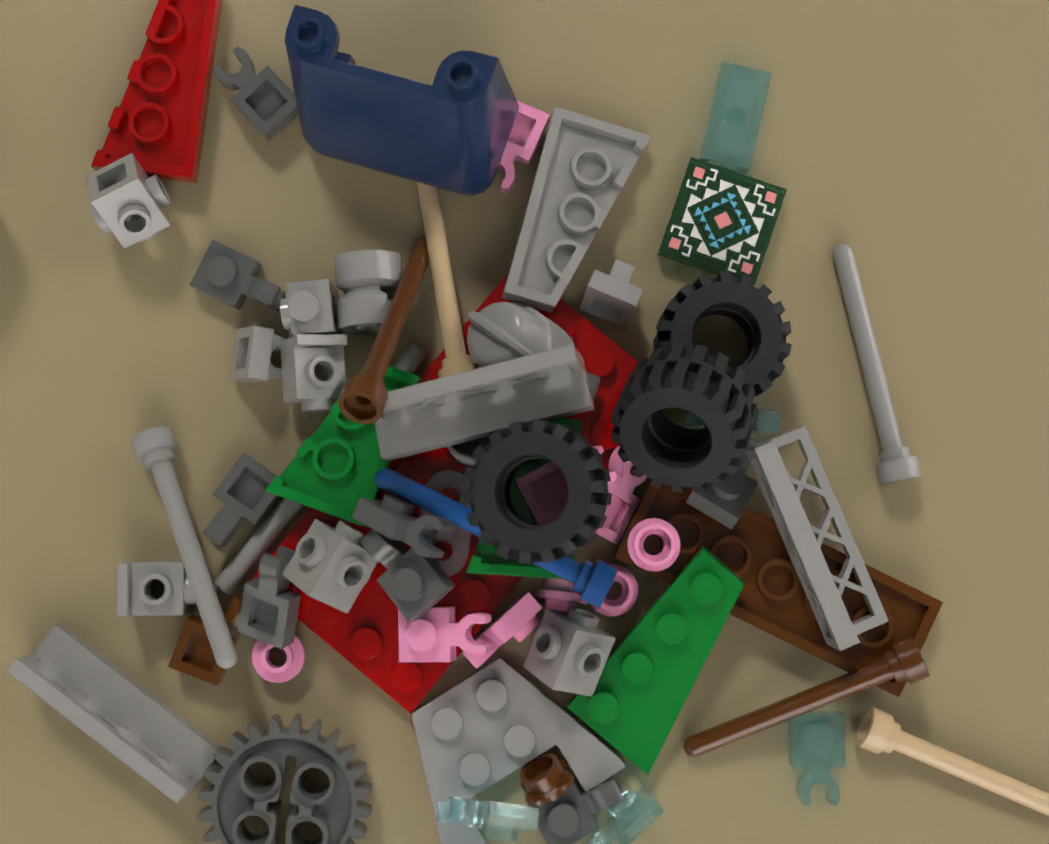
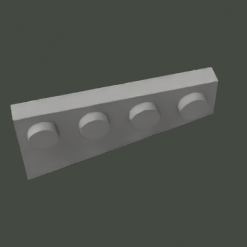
M554 107L502 299L520 302L552 313L650 140V135L563 108Z

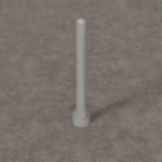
M839 244L833 250V258L883 449L882 453H878L880 464H876L880 484L883 485L922 476L917 455L912 456L909 446H903L853 249L848 244Z
M167 426L144 430L131 439L136 459L139 463H144L147 470H152L216 663L221 668H231L236 664L238 657L173 467V463L176 461L174 453L178 450L172 429Z

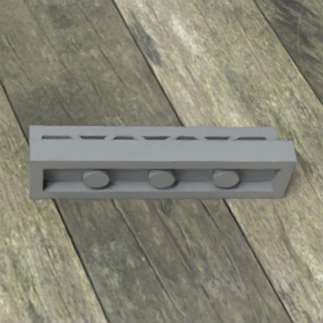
M570 344L389 391L388 401L381 418L375 422V429L381 459L391 461L487 437L498 429L503 431L509 429V424L519 421L528 423L533 422V420L551 421L594 410L595 408L583 357L576 347Z
M806 425L800 426L746 449L745 453L826 644L841 651L860 643L858 634L884 624L889 620ZM794 441L798 442L805 459L798 479L789 476L778 448ZM809 473H811L816 487L806 483ZM803 489L821 496L826 508L818 528L810 525L799 500ZM830 522H832L837 536L827 532ZM824 538L841 544L845 552L846 559L839 577L830 573L820 549ZM851 571H853L858 585L848 581ZM845 587L862 593L870 611L869 615L851 622L841 598Z
M64 624L55 625L32 655L17 658L7 670L10 675L176 804L193 792L204 776L202 775L205 769L216 761L213 755L220 747L219 744Z

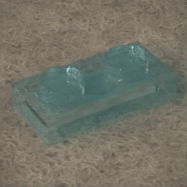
M722 62L698 163L738 173H748L754 154L771 72Z

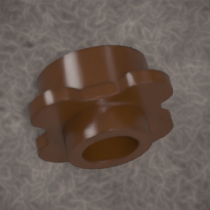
M543 753L525 764L520 772L521 787L524 791H528L526 802L530 807H537L543 803L557 800L573 784L574 777L571 772H566L568 762L564 757H556L553 753Z

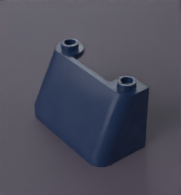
M294 6L286 28L285 45L303 137L316 152L327 157L461 195L474 196L483 193L491 186L496 177L519 109L518 102L498 57L467 50L451 53L442 61L436 72L433 84L429 85L355 65L356 62L350 54L338 51L340 34L338 27L329 15L303 6Z

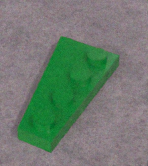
M702 546L609 654L593 696L575 694L569 701L567 708L646 775H649L744 586V580Z

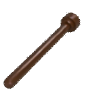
M425 236L419 237L415 242L363 372L356 374L346 381L339 397L338 406L340 411L354 422L361 424L377 422L381 418L388 401V392L383 380L430 262Z
M910 636L892 643L893 649L885 652V658L694 734L684 741L683 748L687 755L698 757L895 678L897 683L907 679L909 684L929 677L930 674L913 637Z

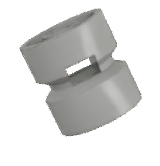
M358 250L337 255L334 257L335 284L338 289L344 292V296L336 301L338 330L355 334L378 333L402 276L401 254L387 250Z

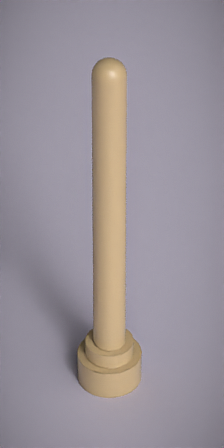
M416 182L446 356L441 361L442 369L438 371V378H443L478 369L479 366L473 363L472 356L466 355L438 188Z
M868 707L862 714L855 732L856 746L875 754H880L882 751L891 753L895 750L1049 816V793L901 730L899 723L894 722L891 714L875 707Z

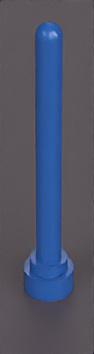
M382 468L376 472L374 480L379 488L429 513L446 517L454 525L476 536L482 533L478 526H470L466 517L467 514L472 513V509L389 468ZM570 557L546 563H533L574 583L572 589L581 593L579 599L598 608L606 598L618 570L601 560H597L595 564L585 560L582 564Z

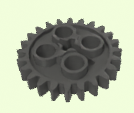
M274 714L270 719L269 730L267 731L255 719L248 726L250 738L248 739L236 730L229 738L233 750L220 746L213 755L221 766L208 765L202 775L214 784L202 786L197 795V798L211 803V805L204 807L197 816L198 821L213 822L214 824L204 835V842L220 840L222 844H276L277 829L283 805L282 800L278 798L285 785L286 758L289 755L296 758V766L290 791V803L293 804V807L286 822V844H355L350 837L365 838L367 826L358 819L371 817L373 805L359 799L371 794L372 783L357 782V779L366 772L367 764L366 762L350 764L349 760L356 750L355 744L353 743L339 749L336 744L341 731L337 728L325 738L320 735L322 720L319 718L307 730L302 729L301 714H295L289 727H284L280 716ZM255 762L268 763L273 767L276 779L271 782L256 780L250 771V765ZM309 768L322 769L327 774L330 783L323 788L310 787L305 783L302 772ZM252 815L262 817L267 822L269 831L264 834L251 833L246 829L243 818ZM304 821L313 822L320 827L323 835L316 840L304 839L298 834L296 825Z

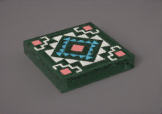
M691 157L657 255L714 275H718L720 272H732V279L738 280L744 274L754 278L751 284L754 286L787 189Z

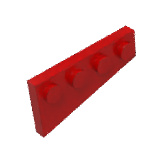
M222 0L158 1L145 32V35L148 37L139 60H134L127 76L129 81L128 87L119 108L115 106L107 125L110 131L102 150L97 149L91 164L93 169L97 171L133 153L148 177L156 174L160 179L197 183Z

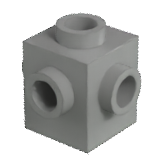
M133 153L86 176L90 202L93 205L90 207V211L96 224L105 235L113 233L124 249L137 242L149 241L155 238L163 229L170 226L165 205L171 203V199L164 184L156 174L148 177Z
M315 519L306 535L299 541L296 552L282 575L308 596L348 613L363 586L368 582L378 561L371 557L361 544V540L366 536L365 534L343 521H339L337 526L333 528Z
M570 607L568 613L546 609L540 626L534 635L532 646L523 667L552 690L592 697L616 638L597 626L600 620L597 616L583 609Z

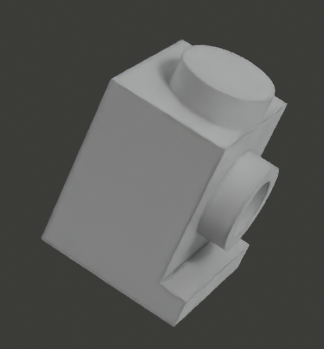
M329 278L286 283V299L280 300V313L284 330H289V338L296 334H342L338 330L337 289Z
M296 334L280 342L284 404H301L302 412L306 413L331 411L333 403L339 399L346 383L344 346L347 345V334ZM316 364H321L322 381L315 376L314 368Z
M182 561L117 563L116 617L172 616L194 613L196 601ZM155 579L162 581L165 586L164 595L160 599L153 597V580Z

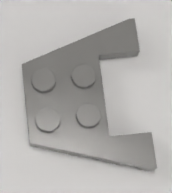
M501 656L411 713L441 844H490L465 802L553 746H558L585 792L626 767L622 758L616 752L596 738L591 731L578 720L571 717L552 701L547 694Z

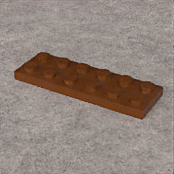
M650 481L613 556L670 585L703 546L744 580V586L730 615L848 673L884 659V653L893 649L892 643L910 636L913 637L919 651H921L943 604L942 601L865 564L889 621L858 634L860 643L839 651L826 644L774 519L746 506L737 523L730 529L686 503L693 490L691 487H685L683 493L672 492L670 485L662 483L661 488L651 485ZM645 519H662L670 523L679 535V555L676 561L664 570H644L638 567L628 554V535L637 523ZM651 534L645 538L643 546L648 554L656 555L661 551L663 543L659 536ZM822 543L820 549L830 573L839 577L846 555ZM851 571L848 581L858 585L853 571ZM845 587L841 598L851 622L869 615L870 611L862 593ZM894 678L876 685V687L900 697L907 679L897 683Z

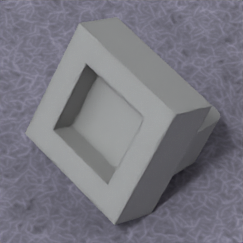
M616 259L610 275L594 270L579 310L626 329L643 289L629 284L635 266Z
M250 326L237 329L230 380L253 383L282 379V368L273 366L270 358L274 350L281 351L280 342L286 340V338L274 334V329Z

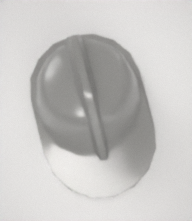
M520 302L493 303L483 308L480 312L470 311L467 315L471 322L467 335L469 353L472 356L473 363L478 364L479 368L570 344L574 345L573 340L561 327L531 306Z

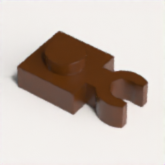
M213 584L217 594L219 591V586ZM238 594L233 599L229 610L222 609L227 625L241 612L243 599L241 594ZM192 614L186 618L168 667L218 686L223 680L226 669L219 667L216 663L201 617ZM229 629L235 647L240 633Z

